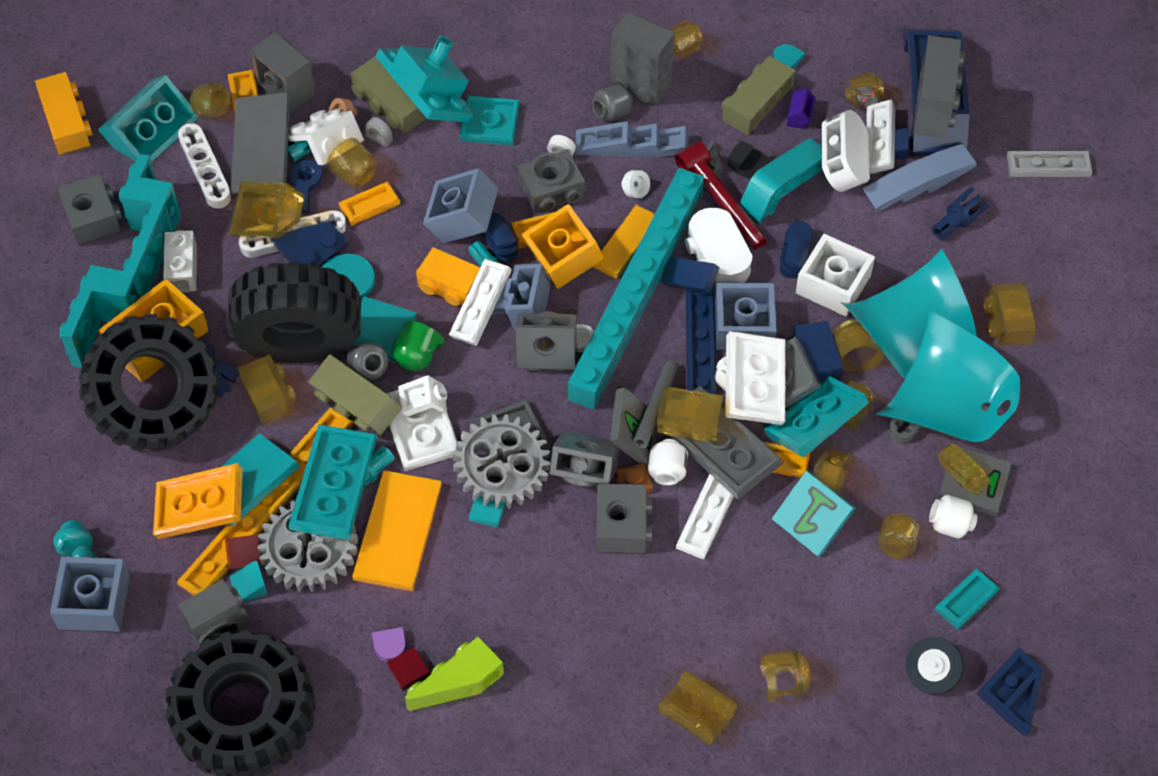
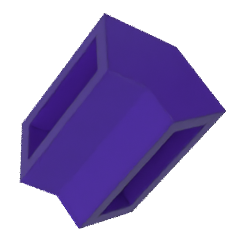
M808 88L793 92L787 126L803 129L804 125L811 123L816 97Z

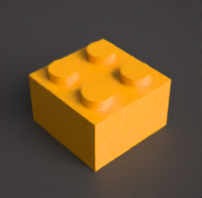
M569 204L521 234L539 264L543 265L546 274L557 290L605 259L597 242Z

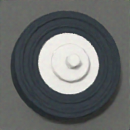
M927 637L915 643L909 650L905 667L909 680L917 689L927 694L940 695L951 691L958 685L963 676L964 661L958 648L950 641L941 637Z

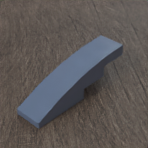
M628 121L576 130L575 152L577 155L673 156L688 147V130L686 126L659 130L657 124L631 128Z
M962 143L916 160L862 189L875 210L879 212L899 200H902L903 203L909 201L926 190L929 193L934 192L976 167L977 163Z

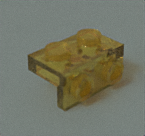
M685 670L681 674L677 685L660 702L657 710L711 746L730 724L738 705L688 670Z

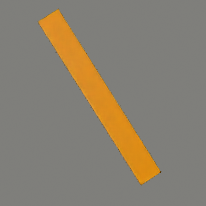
M329 408L289 453V456L297 461L299 468L246 514L241 521L233 527L227 524L177 581L178 586L194 596L219 582L229 570L225 539L250 535L259 536L264 530L263 523L269 524L271 522L270 514L277 515L280 511L279 507H284L300 488L318 424L350 430L354 426L353 421L346 419L334 409Z

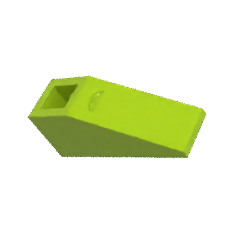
M479 637L475 638L471 643L465 642L457 649L455 656L449 661L439 663L427 679L423 682L418 681L409 688L405 696L406 706L409 711L481 694L504 674L503 662Z

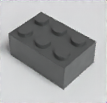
M626 12L611 33L610 85L620 84L631 95L636 96L639 101L657 105L672 82L675 32Z
M928 35L920 71L913 134L946 138L948 127H954L956 111L953 110H958L960 94L956 89H960L963 73L958 68L963 67L965 52L960 51L961 40Z

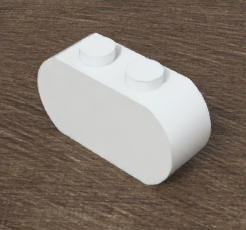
M847 110L822 122V168L831 186L839 192H844L864 184L870 179L869 135L862 119L852 110Z
M706 208L694 214L689 222L688 238L685 239L688 253L690 255L694 254L697 259L696 261L715 263L720 267L713 284L714 287H716V283H745L751 272L752 254L731 214L719 208Z

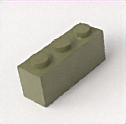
M376 56L351 72V88L353 93L359 99L364 98L368 101L370 108L376 114L381 113L384 115L388 124L393 129L398 128L405 134L427 119L378 61Z
M768 56L762 64L758 63L755 66L752 75L747 80L741 81L737 91L732 96L726 97L721 107L723 110L722 121L749 136L793 87L796 70Z
M330 354L308 381L316 389L313 394L325 404H328L330 401L335 403L336 405L333 409L346 419L352 415L356 418L354 424L366 433L373 430L381 436L402 409L392 397Z

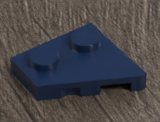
M330 221L275 234L270 237V242L289 262L317 264L320 267L348 245L347 239Z
M1018 648L978 691L977 695L1009 725L1025 736L1031 729L1029 723L1032 709L1036 705L1038 696L1036 690L1041 682L1043 669Z

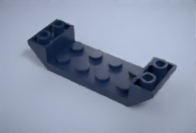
M903 28L904 52H908L914 120L920 71L928 35L961 40L960 51H963L961 31L956 29ZM965 61L963 67L958 68L963 73L960 89H956L960 94L958 110H953L956 111L954 127H948L946 138L913 134V120L911 129L912 155H931L962 143L968 149L970 113Z

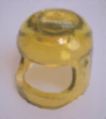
M350 138L340 143L333 150L327 160V168L332 173H336L348 186L361 187L367 184L375 175L377 162L373 155L356 138Z
M858 320L845 321L839 324L833 331V338L843 370L848 372L867 371L876 368L881 363L883 351ZM856 348H874L876 353L873 358L864 364H858V368L845 356Z
M784 650L761 654V675L767 677V693H765L767 703L776 702L777 697L798 696L808 690L812 674L809 661L803 653L797 650ZM790 671L796 679L795 688L777 691L775 674Z

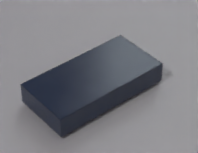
M671 257L661 282L670 287L710 293L720 267L715 263Z

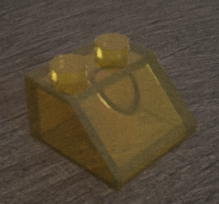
M241 182L229 235L234 237L279 239L300 221L305 195L287 183Z

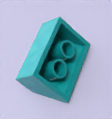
M164 75L150 81L104 123L98 131L114 149L136 162L139 154L150 155L151 162H153L178 138V132L182 126L190 123L193 124L200 116L171 80Z

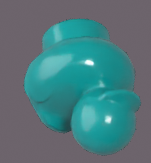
M76 520L67 521L61 525L60 530L54 535L53 545L60 555L67 557H97L91 551L93 537L81 522Z

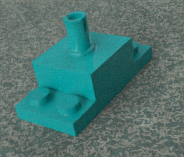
M438 36L433 49L403 45L399 49L379 48L376 54L378 61L427 119L470 122L474 114L466 106V102L461 99L469 80L448 57L451 48L454 46V42H451V39L445 36Z

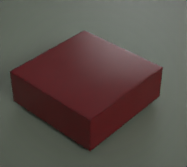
M257 535L225 539L229 570L243 568L256 560L258 565H261L260 552L257 548L259 545Z
M415 647L387 662L389 670L402 691L430 676L429 670Z

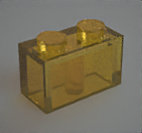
M1026 283L992 285L989 295L984 298V309L986 314L990 313L992 320L989 322V333L991 337L996 338L997 347L1031 345L1036 333V327Z
M270 355L237 368L241 383L262 426L295 413L293 403L297 402L294 390L291 385L285 386L283 380L286 379L282 366L280 363L275 365Z
M664 387L657 415L658 432L672 437L678 435L691 437L698 441H717L723 412V395Z

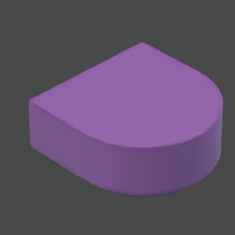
M403 627L372 632L374 650L380 660L388 662L405 652L406 644Z

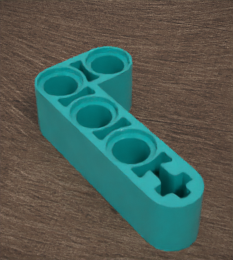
M808 138L759 169L751 178L741 199L740 206L746 213L762 224L761 220L768 214L772 215L780 198L823 170L822 145L813 138Z

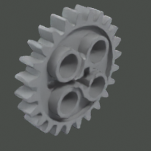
M494 414L492 415L491 423H488L482 417L480 419V427L471 423L470 433L462 432V441H456L455 449L457 451L453 452V460L456 461L453 465V472L459 473L457 475V483L465 482L463 486L464 493L473 490V501L482 496L484 497L483 506H486L492 500L494 501L495 508L498 509L500 503L505 501L506 506L510 509L512 500H516L521 506L523 505L524 495L532 500L534 498V490H542L543 484L541 481H547L548 473L546 471L550 470L551 462L546 461L549 459L550 451L543 450L546 447V440L537 441L540 434L539 430L532 433L529 432L530 422L522 427L519 425L520 417H517L511 423L509 422L508 414H505L503 421H498ZM504 440H512L516 445L509 447L502 442ZM485 451L489 455L482 458L476 456L475 452ZM524 465L529 470L519 472L515 469V466ZM490 476H497L502 481H500L499 483H491L490 481H488L487 478Z
M293 500L290 504L291 509L287 510L283 506L279 507L280 516L270 514L272 524L263 523L262 526L265 533L259 534L258 537L261 544L257 548L260 555H262L259 557L261 564L266 566V574L268 576L273 575L276 584L284 580L285 589L288 590L294 583L298 592H301L304 585H308L310 592H314L315 584L319 583L323 589H326L327 580L335 584L338 583L337 573L344 576L347 575L344 565H354L352 556L358 555L356 546L358 544V537L355 534V524L350 541L311 534L312 541L308 543L309 533L292 532L289 530V522L295 505ZM308 545L306 567L301 568L305 559V551L303 546ZM288 554H296L294 558H284ZM319 557L327 558L321 563L314 562Z

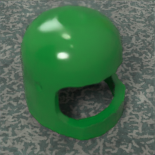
M406 321L393 344V359L405 370L411 372L424 371L432 362L434 350L440 349L445 339L437 331L417 321Z

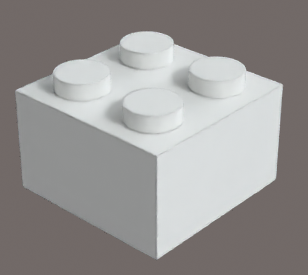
M823 234L798 274L796 294L847 317L850 311L841 302H856L871 277L875 256Z

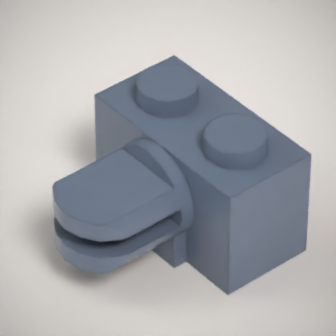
M514 265L512 278L507 279L506 286L492 314H507L514 331H516L515 327L519 313L538 314L546 310L551 285L543 265Z

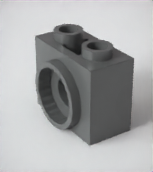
M569 149L557 153H544L537 156L533 161L517 165L519 184L534 213L539 211L548 212L557 205L567 202L570 204L576 203L582 197H585V180Z
M100 174L57 187L78 245L121 231L117 220L122 219V215L117 203L111 204L110 200L114 199L112 189L109 183L103 184Z
M544 311L538 314L519 313L515 327L517 368H526L531 371L539 369L575 370L577 361V315L558 314L551 311ZM542 337H548L552 340L547 341L542 339Z
M562 431L553 445L549 474L561 476L566 482L579 486L610 484L617 470L620 448L608 439Z
M597 484L596 552L645 553L646 542H652V523H646V514L652 515V496H646V485ZM615 516H621L625 519L617 521L612 518Z
M223 579L178 604L187 630L198 648H200L199 644L207 639L212 641L219 638L221 633L231 631V634H239L241 630L247 629L244 618L248 617L242 606L243 600L236 588L232 587L229 589Z

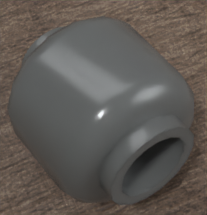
M612 84L601 88L594 94L592 110L596 117L605 122H612L625 117L631 111V93L620 84Z
M371 341L356 343L347 354L348 367L366 380H374L381 377L388 367L389 359L387 352L382 346Z

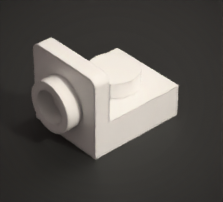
M430 376L398 386L400 406L402 407L401 413L406 416L430 408L440 412L447 410L446 388L443 383Z

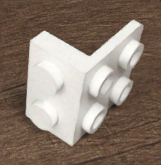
M339 109L325 113L324 110L313 113L309 116L311 120L306 123L300 122L291 126L288 141L307 140L318 165L328 163L364 141L352 111L340 112Z

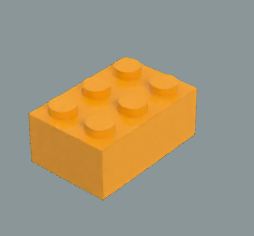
M167 279L163 280L98 330L101 335L109 326L114 323L118 324L127 317L136 315L139 318L144 317L146 314H157V318L165 319L168 316L177 319L176 324L182 327L188 325L195 330L193 335L197 339L209 331L204 312ZM138 357L130 361L125 368L143 383L166 364L152 357Z

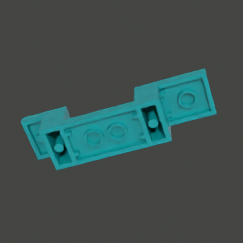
M138 155L135 164H131L129 168V178L126 185H123L119 192V200L123 204L124 215L128 220L130 229L140 231L139 236H135L133 240L130 258L124 261L123 271L91 265L87 275H84L81 279L77 298H74L71 302L68 319L60 327L59 336L62 339L72 366H83L84 358L94 343L103 321H111L151 290L164 259L165 232H175L180 220L181 212L173 183L156 179L150 155Z

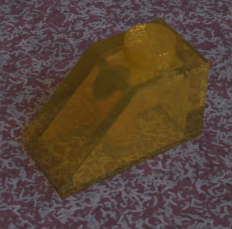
M828 447L818 459L813 474L841 495L856 457Z

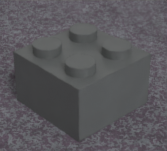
M273 33L250 49L257 83L269 94L288 92L290 95V112L316 95L314 88L315 80L312 77L311 71L312 63L307 55L304 53L300 54L294 49L289 40L281 38L277 33Z

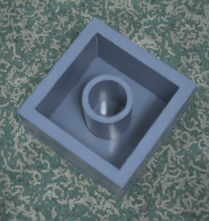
M480 168L435 181L423 224L441 243L486 232L498 187Z
M716 283V350H726V335L730 331L776 338L774 283Z
M61 557L50 615L58 629L121 631L130 574L123 559Z

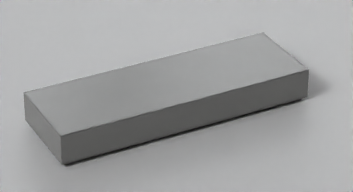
M1089 151L1007 152L1010 177H1091L1093 173Z

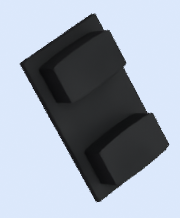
M741 140L729 155L727 165L732 167L730 171L751 180L759 169L778 157L773 155L768 157L753 150L752 145Z

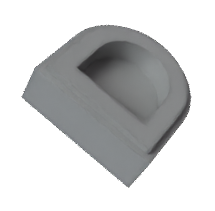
M373 117L365 125V132L368 138L385 147H388L393 141L390 127L381 119Z

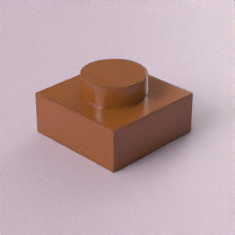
M645 463L616 470L619 484L646 485V494L653 492V486Z

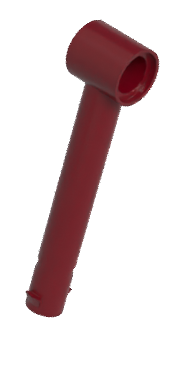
M698 141L675 154L674 158L678 168L704 176V187L718 205L731 214L739 231L751 247L757 250L764 246L767 238L708 165L711 162V157L705 145Z

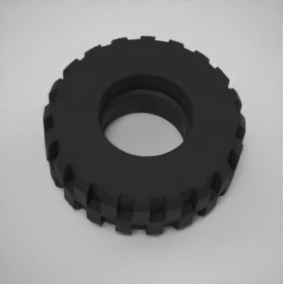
M278 262L264 267L258 266L250 272L243 273L230 288L227 315L228 333L241 350H246L248 354L254 357H261L267 361H280L281 363L322 362L329 354L336 358L341 356L344 351L348 352L360 336V292L355 284L344 274H339L336 270L328 267H320L317 264H300L299 262L280 264Z
M146 314L144 317L139 318L134 315L125 318L124 321L118 324H112L103 334L98 336L87 352L83 366L80 369L79 380L81 387L79 388L80 400L84 402V412L87 418H92L97 425L95 429L103 435L105 433L112 438L111 442L119 446L122 444L130 446L131 450L142 451L143 449H151V451H159L183 442L205 423L217 400L215 394L216 389L219 387V376L215 375L214 369L217 367L214 356L210 357L206 350L209 346L204 339L199 341L193 335L195 330L188 325L182 327L176 324L177 319L168 316L165 319L157 318V314ZM138 357H152L162 361L170 368L175 377L177 389L168 405L157 410H147L136 406L126 397L121 386V375L125 366L130 361Z
M241 630L240 634H231V631L221 633L219 638L212 641L207 639L199 644L200 648L195 652L189 651L182 659L183 665L181 668H175L170 678L173 686L167 688L165 696L168 705L165 710L167 721L183 755L190 762L195 761L198 769L208 774L213 770L217 776H231V774L252 776V773L261 771L264 776L274 772L272 766L281 762L282 765L288 763L293 758L291 752L294 748L301 750L307 741L305 732L312 730L314 724L313 711L316 709V703L309 673H307L301 657L294 655L292 647L284 641L276 643L273 635L267 633L255 635L253 630ZM255 683L269 690L271 699L267 708L258 718L247 724L238 726L225 725L214 720L211 711L215 700L224 690L233 685Z

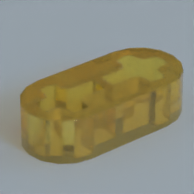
M949 444L938 453L939 462L944 469L970 493L977 495L989 485L990 481L986 472L957 445Z

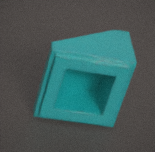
M257 560L229 576L232 587L236 588L243 602L268 595Z

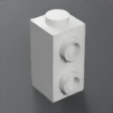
M178 230L175 232H165L164 280L170 281L181 292L196 291L197 244L193 230Z

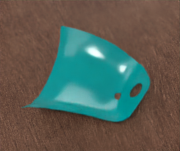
M943 249L915 274L897 285L866 300L853 303L841 302L869 333L895 369L905 379L921 347L930 310L977 337L968 301Z
M930 310L921 347L906 379L891 402L876 415H883L917 424L962 440L982 442L989 439L1016 411L1020 399V377L1012 365L994 348L966 329ZM1010 400L1011 404L1008 411L998 416L997 411L1004 401ZM984 403H990L989 409L986 412H984L982 410V405Z

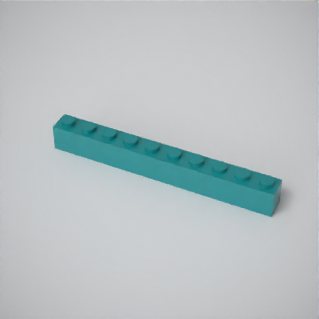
M678 168L568 381L569 401L595 410L703 195L704 176Z

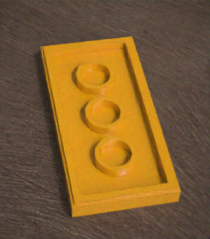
M383 470L352 575L353 580L413 591L442 488V481Z

